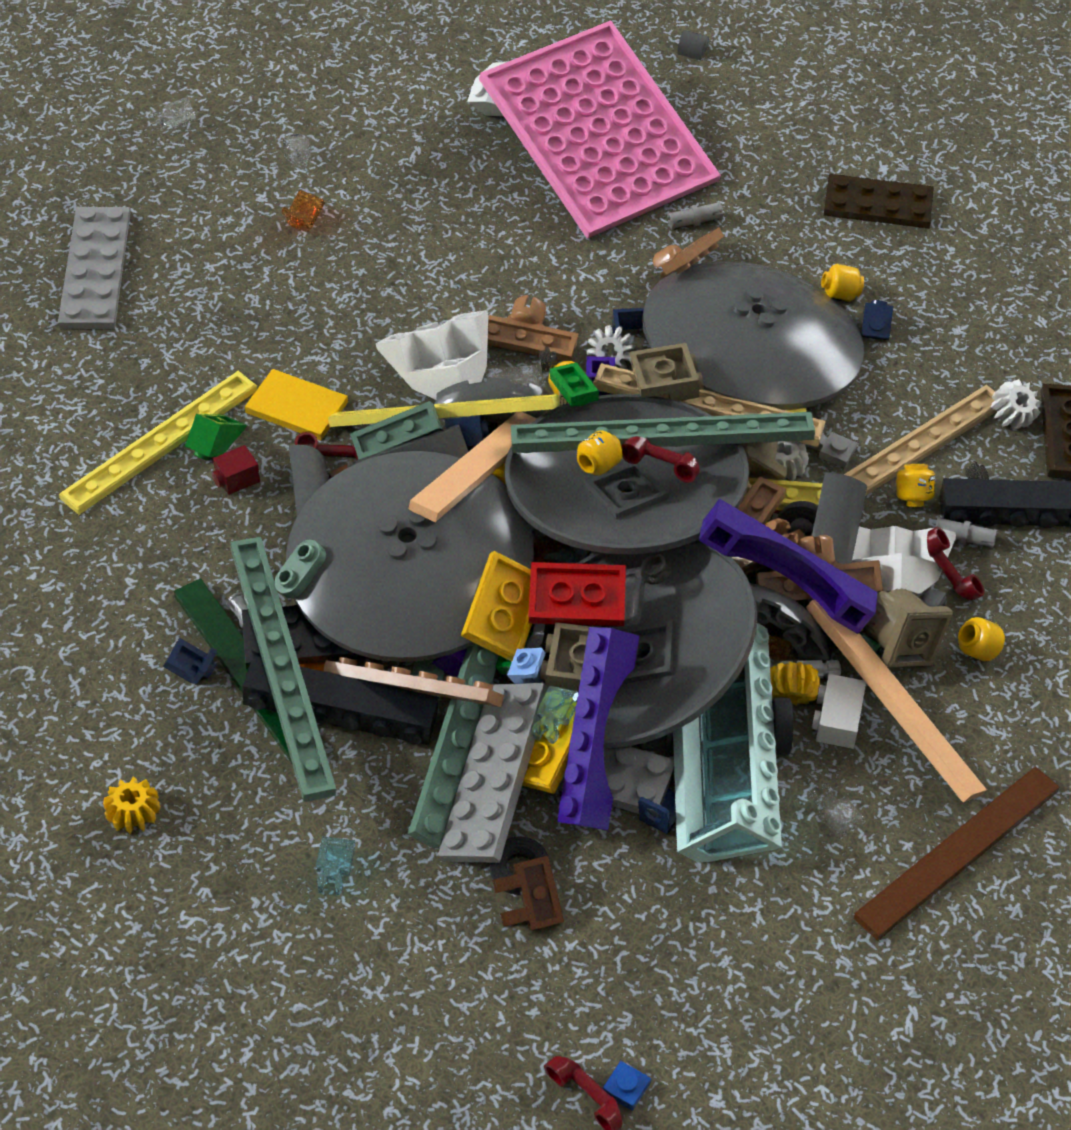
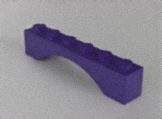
M722 499L716 502L703 519L699 541L724 556L752 560L781 573L816 600L833 620L856 634L876 614L878 592Z
M589 627L557 822L608 831L613 796L608 785L604 766L603 745L605 726L610 707L618 689L635 667L639 635L613 628Z

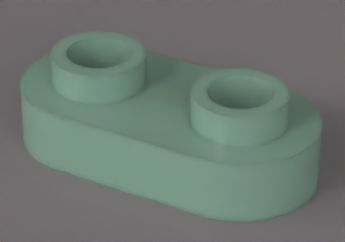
M315 540L301 542L277 573L274 581L276 590L286 598H296L301 595L324 563L326 558L325 549Z

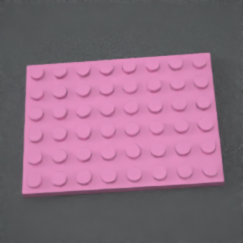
M612 21L480 73L479 81L587 239L716 183L720 179L721 175Z

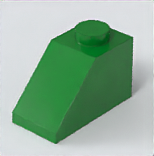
M196 414L185 447L194 450L196 457L210 460L211 457L224 454L245 430L247 425L224 414Z

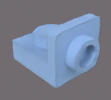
M542 648L517 649L507 676L514 684L542 683L543 679H540V672L546 652Z

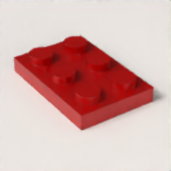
M531 562L528 623L555 624L559 622L574 625L624 627L626 565Z

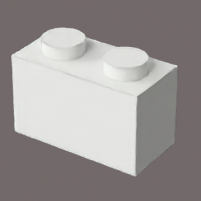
M829 674L827 685H820L817 704L823 705L822 711L815 710L812 729L818 730L817 742L854 749L866 686L864 680Z

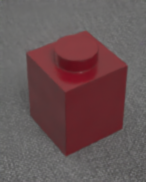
M245 445L213 458L215 468L212 471L213 480L218 488L223 486L228 495L260 482L258 463Z

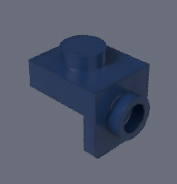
M872 300L871 303H865L861 336L889 340L893 306L887 305V302L882 300Z
M179 638L163 667L186 681L197 684L202 677L208 679L217 664L213 658L218 650L212 647L208 653H205Z

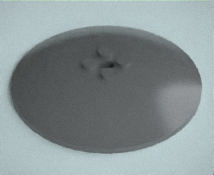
M718 261L692 265L680 274H677L675 271L655 285L646 299L643 310V330L649 346L657 348L687 343L690 354L694 353L696 356V373L701 372L704 390L781 410L811 407L837 397L855 381L863 362L864 344L861 333L853 318L835 299L829 297L825 291L810 282L790 273L763 265Z
M612 394L599 396L598 401L590 402L584 406L571 407L569 403L540 416L531 424L703 417L711 415L694 406L658 396L641 398L640 394ZM741 444L663 446L662 448L683 455L689 452L695 457L700 473L693 482L686 483L678 479L674 473V464L647 455L638 464H630L622 458L621 462L601 476L586 473L581 469L577 462V450L512 453L511 446L505 463V484L508 496L519 514L530 525L552 539L573 547L600 553L645 554L677 548L698 540L703 519L719 499L738 509L747 491L749 465Z
M406 451L373 457L341 471L323 484L309 498L298 514L289 535L286 561L296 547L305 540H315L326 551L325 561L301 595L294 598L301 612L316 630L338 646L353 653L383 661L414 662L436 659L456 653L475 644L462 637L461 633L489 554L496 551L531 569V562L534 561L531 526L513 506L508 496L506 485L491 474L439 520L433 522L408 509L410 500L461 458L437 452ZM407 534L416 537L410 543L400 541V538Z
M698 539L677 548L645 554L595 552L577 563L626 565L624 627L581 626L613 628L639 635L635 667L621 684L610 707L605 726L603 748L637 745L670 734L706 712L730 688L749 657L757 628V605L754 592L743 570L731 556H724ZM650 650L645 657L637 658L641 655L642 651ZM549 690L548 694L577 701L578 692L570 693Z

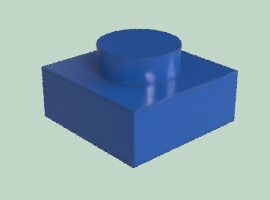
M620 1061L603 1089L611 1097H614L616 1102L633 1111L650 1085L651 1078Z

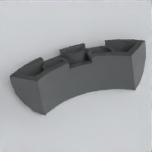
M487 377V382L469 384L467 380L451 385L436 393L437 404L552 395V393L532 383H528L525 386L511 383L510 378ZM553 409L524 411V413L538 419ZM516 412L484 415V419H489V423H504Z
M750 583L756 600L758 623L765 625L770 622L782 629V636L795 648L800 659L830 661V641L824 630L806 608L776 590Z

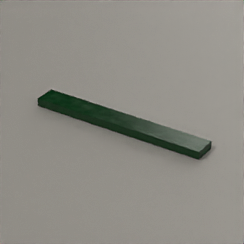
M201 578L174 590L176 600L209 647L218 650L215 654L243 694L242 686L248 672L245 664L243 636ZM254 709L292 764L278 713L266 709Z

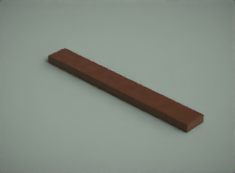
M1036 766L1033 767L855 912L853 919L879 941L1057 794L1060 787Z

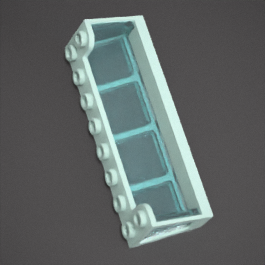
M757 623L756 635L749 657L730 688L706 712L673 732L677 852L696 862H712L782 847L770 676L771 662L768 645L769 635L767 628Z

